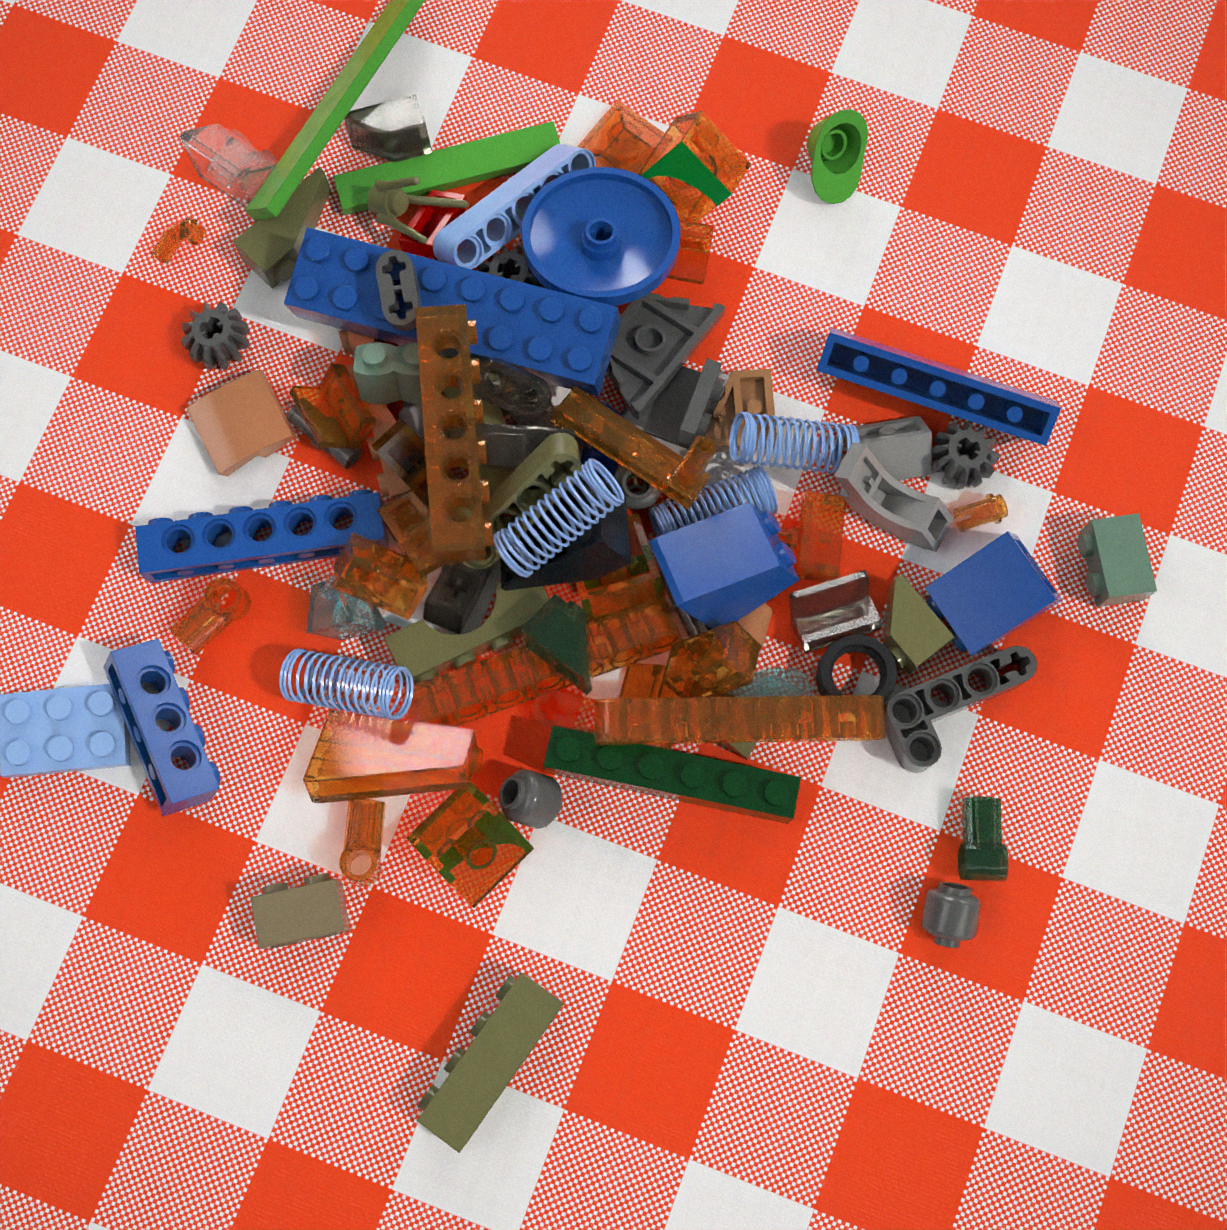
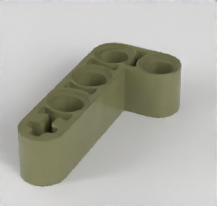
M559 432L545 438L477 509L453 494L444 493L437 495L431 500L428 507V535L430 540L472 569L481 570L493 565L500 558L493 542L494 534L502 528L508 529V523H515V517H522L523 511L530 512L529 507L531 505L537 506V500L539 499L544 500V494L552 495L551 489H559V482L566 483L567 476L574 478L573 473L575 470L581 472L577 441L573 436ZM533 485L540 487L539 489H536V490H528V489H526L527 487L533 486ZM555 492L557 498L559 499L561 496L557 492ZM548 498V500H549V502H550V504H551V506H552V505L554 504V502H553L550 498ZM540 503L543 511L546 512L548 509ZM533 509L535 516L539 519L542 515ZM501 514H511L512 516H510V517H500L499 515H501ZM526 515L528 522L533 525L535 523L534 520ZM448 518L453 521L443 522L441 519ZM518 520L520 527L526 532L528 528ZM511 526L513 533L520 538L521 534L519 531ZM500 537L501 542H502L503 546L505 547V549H506V551H507L508 548L506 547V545L504 544L502 538ZM482 541V542H485V543H483V544H474L473 542Z

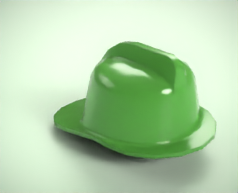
M852 109L840 110L831 116H826L813 127L807 140L808 154L813 161L811 182L814 191L822 201L830 204L842 203L851 197L858 187L868 139V127L863 116Z

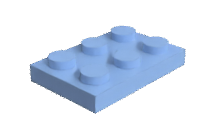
M110 684L0 694L1 777L15 778L131 766L130 734Z

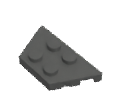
M649 293L640 299L632 301L620 315L621 323L606 372L633 417L638 420L721 320L724 316L725 306L713 303L712 308L689 305L690 299L680 297L665 298L660 294Z

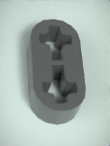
M400 250L384 252L376 263V276L382 312L385 319L394 329L399 331L412 330L420 324L423 317L416 268L405 252ZM399 262L405 270L400 271L401 285L396 286V282L387 272L393 270V263ZM398 296H403L408 307L413 308L406 311L405 319H400L396 313H393L399 310L400 307Z

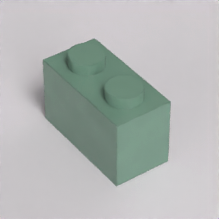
M1139 513L1094 519L1080 531L1078 549L1080 555L1086 558L1089 571L1086 576L1087 589L1089 594L1095 597L1097 607L1144 601L1157 591Z

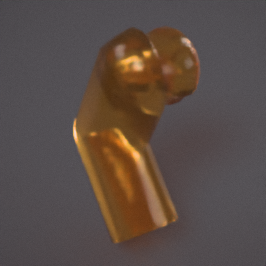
M186 218L167 227L151 254L160 262L168 264L184 240L188 239L194 245L200 244L207 230L203 225L197 223V219Z

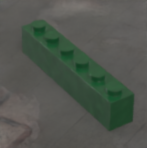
M553 725L543 765L545 773L786 824L794 819L801 777Z

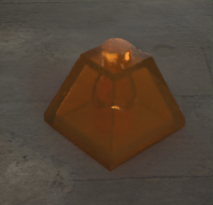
M617 100L577 147L588 149L593 153L596 167L618 168L641 176L673 149L677 141Z

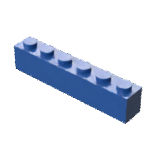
M832 327L817 367V371L1044 446L1048 443L1061 410L1060 405L1055 400Z

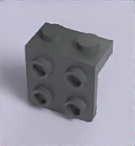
M707 358L702 372L682 366L639 420L633 417L625 404L621 414V424L634 430L635 425L644 427L643 433L693 450L697 437H705L712 418V415L707 413L711 400L718 402L725 384V379L719 378L722 363Z

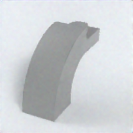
M853 442L834 475L842 485L839 496L862 517L908 543L937 552L954 520L939 497L918 492L896 480L882 467L865 444Z

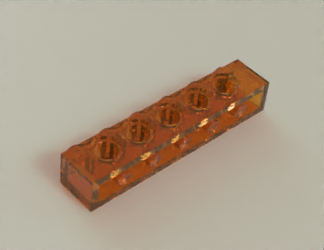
M466 304L415 307L434 563L486 560L485 547L494 546L492 520L483 521L482 505H490L489 480L480 479L479 464H487L485 438L477 439L476 424H484L482 398L473 399L472 384H481L479 358L470 359L469 345H478L476 319L467 320ZM446 348H453L459 352L457 356L451 359H445L438 355ZM449 387H455L462 391V394L454 399H448L441 395ZM451 427H460L466 431L459 439H449L444 436L445 431ZM454 467H463L469 471L466 478L457 481L448 478L447 473ZM459 507L467 508L473 513L464 522H456L449 517L450 513Z

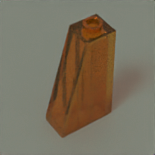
M329 710L303 781L313 803H330L468 789L473 774L479 773L481 770L483 749L478 747L475 731L471 729L400 719L394 721L388 720L385 717L379 718L377 716L372 717L370 715Z

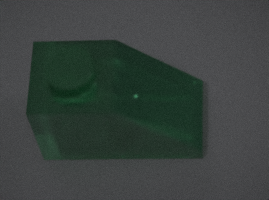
M554 594L521 628L525 645L584 694L588 695L592 691L590 635L586 621L587 615L575 602L569 601L566 603Z

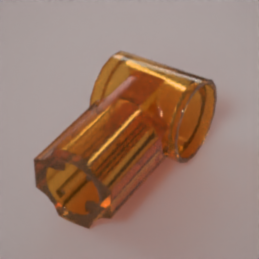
M225 577L216 578L206 587L204 596L170 630L193 654L198 655L232 621L239 620L248 613L251 606L250 595L232 579ZM228 591H235L236 597L233 604L229 607L221 608V597Z
M355 799L348 802L344 849L339 859V867L342 874L354 885L360 887L370 886L381 876L385 802L373 799ZM360 855L370 856V869L363 875L352 874V861Z

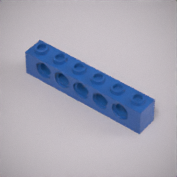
M364 489L352 491L348 497L333 499L329 495H319L311 497L309 502L293 504L290 501H276L269 504V508L253 510L251 507L241 506L230 509L227 514L213 515L209 512H197L190 514L188 519L173 521L170 518H155L149 520L148 525L135 526L139 573L149 583L390 550L383 500L379 492L373 493L371 490ZM344 516L354 518L349 528L344 530L334 528L339 518ZM303 522L313 523V527L308 534L303 536L295 535V530L299 524ZM265 527L273 529L271 536L267 540L255 541V536L260 529ZM232 533V538L227 545L215 547L216 539L221 534ZM187 538L191 539V544L186 551L175 553L178 542Z

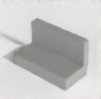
M920 416L855 426L859 433L860 444L867 445L882 467L896 480L927 476L932 473V433ZM848 429V431H849V433H850L851 445H852V433H851L850 429ZM845 434V436H844V444H845L846 447H847V437H846V434Z

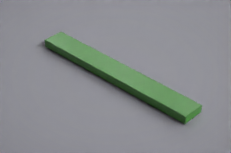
M391 0L245 209V212L253 220L274 218L279 215L425 0Z

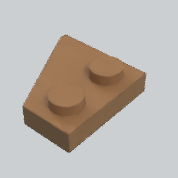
M771 369L731 371L724 392L713 413L707 433L701 441V453L703 450L707 452L729 451L731 426L739 412L747 411L751 414L757 412L760 415H775ZM744 418L738 430L737 451H740L741 437L745 426ZM760 422L757 426V441L755 450L758 446V438L761 431ZM769 422L767 423V426L765 428L764 449H766L767 437L770 430ZM775 426V428H774V445H773V448H774V446H775V440H776V436H777L776 426Z

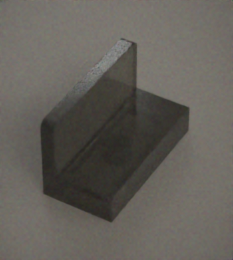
M865 570L798 590L789 595L791 625L804 653L830 646L843 636L865 635L881 630L882 619L869 596V576Z

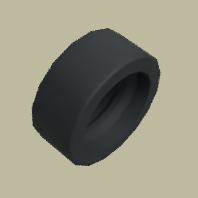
M855 634L843 636L828 647L818 662L815 677L818 692L826 704L839 713L856 716L869 714L888 699L895 689L898 673L895 659L884 644L873 637ZM846 653H864L877 664L880 680L878 687L871 695L859 699L850 698L839 692L835 686L832 677L833 666L837 659Z

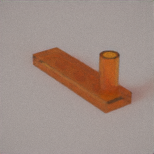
M576 386L556 408L551 418L687 509L690 508L710 478V475L704 472L717 451V446L712 439L706 436H697L684 457H682Z

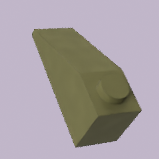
M320 167L299 184L277 217L257 220L233 241L241 259L271 289L280 282H286L292 277L307 227L316 228L331 192L325 172Z

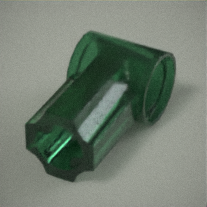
M983 796L965 797L962 799L963 842L960 843L958 850L959 877L961 880L1005 882L1008 875L1009 860L1007 847L1005 844H1002L1001 799Z

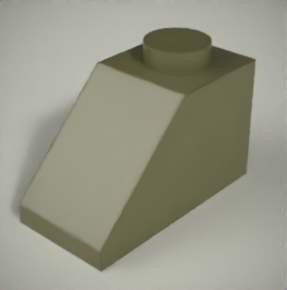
M901 574L895 578L888 588L883 644L894 657L896 668L900 670L904 668L910 674L943 649L954 636Z

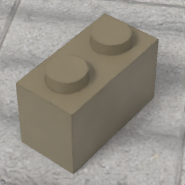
M319 874L304 878L305 885L288 889V883H278L262 887L263 895L251 897L259 949L269 950L351 932L342 881L337 879L330 880L329 874Z

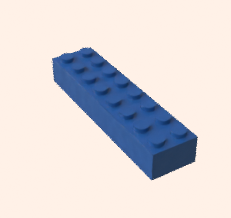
M307 227L284 301V305L297 318L400 345L413 342L432 344L438 348V354L599 397L621 323L618 307L406 253L414 263L417 271L423 317L420 324L414 329L399 331L394 329L384 317L376 276V263L379 257L384 252L394 249ZM399 262L393 263V270L387 272L396 282V286L401 285L399 274L400 271L405 270ZM398 296L400 307L399 310L393 313H396L400 319H405L406 311L413 308L408 307L403 296Z

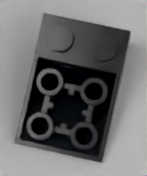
M598 475L607 487V489L615 496L613 490L606 482V480H604L600 475ZM585 480L581 481L587 491L599 502L597 496ZM573 485V488L582 500L593 509L582 491L576 485ZM567 490L565 493L569 499L585 515L578 501ZM624 496V503L618 507L614 506L612 512H606V517L599 518V522L592 524L591 529H584L583 535H577L575 541H570L569 546L562 547L561 552H555V557L548 558L547 563L541 564L539 569H533V574L527 578L519 576L512 571L500 557L501 589L508 591L596 580L630 565L631 555L626 497ZM560 497L559 501L563 507L578 521L571 507ZM603 500L606 508H611L610 504ZM554 503L552 505L553 509L556 511L559 517L569 527H571L564 513ZM597 507L598 513L603 514V510ZM547 510L545 514L549 517L552 523L562 533H564L559 522L552 515V513L549 510ZM589 512L591 520H595L596 516ZM541 516L538 520L543 524L548 533L557 539L552 528ZM582 518L584 526H587L588 522ZM534 523L532 527L537 531L541 539L550 545L545 534ZM575 525L577 532H580L581 528ZM527 530L526 534L530 537L534 545L541 551H543L540 543L530 533V531ZM568 531L569 537H574V534ZM521 536L519 538L528 552L536 557L533 549ZM561 537L562 543H566L567 540ZM554 543L555 549H558L559 545ZM547 549L548 555L552 554V551ZM507 550V552H508V554L511 556V558H512L520 567H522L524 570H526L525 565H523L520 561H518V560L512 555V553H511L509 550ZM540 555V559L544 560L545 557Z

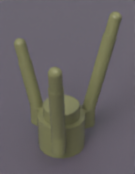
M407 177L390 181L376 180L375 185L372 186L368 193L367 199L370 211L377 215L376 222L389 225L422 244L427 243L426 236L393 217L396 218L404 214L409 204L451 208H467L469 206L466 200L407 195L401 188L419 184L420 180L418 177Z

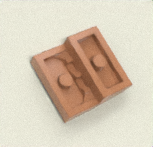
M257 370L237 378L208 393L186 408L219 475L229 476L257 456L267 458L296 438L262 370Z

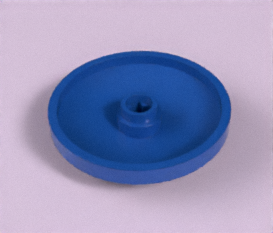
M584 168L571 171L552 180L534 196L527 207L522 222V247L525 260L532 274L545 288L612 306L635 301L655 290L672 271L679 253L680 222L670 199L658 186L648 179L618 168Z

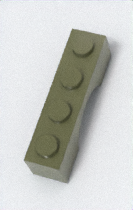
M501 582L496 584V603L491 615L481 626L473 631L457 635L445 634L431 628L423 620H419L384 637L397 666L409 669L413 677L414 687L417 686L418 689H423L438 682L441 679L439 676L441 673L452 668L455 671H461L472 666L478 661L477 656L489 650L492 653H498L511 647L515 643L513 639L528 632L532 636L548 629L551 626L550 621L556 619L555 609L543 586L504 591L501 589ZM401 671L402 677L406 682L405 674Z

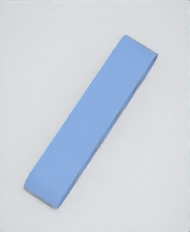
M566 144L553 146L440 230L433 241L435 257L441 262L468 269L477 267L522 232V222L527 207L534 196L545 185L571 171L596 167L595 156L585 148Z

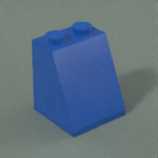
M750 502L658 536L650 541V545L677 607L718 633L799 581L793 564L796 563V558L787 544L780 541L777 533L781 531V528L776 518L768 510L762 512Z
M1009 531L925 587L930 595L925 599L928 606L939 619L943 616L953 628L950 631L954 636L952 639L953 643L962 653L968 650L971 656L977 655L1063 601L1019 537Z

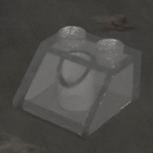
M219 123L186 130L179 136L198 176L244 208H247L279 162L269 151L263 149L260 152L251 146V142L238 130L233 129L231 132Z

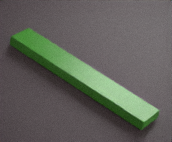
M554 121L335 175L334 180L345 216L369 210L367 202L368 193L372 186L375 185L376 180L390 181L407 177H418L420 180L419 184L401 189L407 195L425 196L429 195L432 190L445 191L519 172L550 148L560 144Z

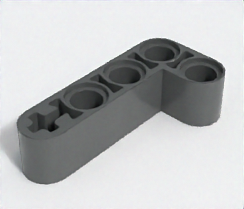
M1009 647L892 696L881 709L880 721L900 765L909 772L918 773L923 772L936 763L941 756L942 747L932 723L1018 688L1032 678L1036 672L1037 661L1034 654L1026 647ZM1006 665H1018L1019 672L1016 670L1011 671L999 678L998 671ZM974 674L983 680L985 685L984 692H977L970 687L968 675ZM937 689L944 692L948 700L947 707H938L932 702L930 697L931 690ZM893 705L905 706L910 711V722L902 723L896 720L892 712ZM912 742H919L926 747L928 752L926 761L922 762L913 758L910 753V744Z

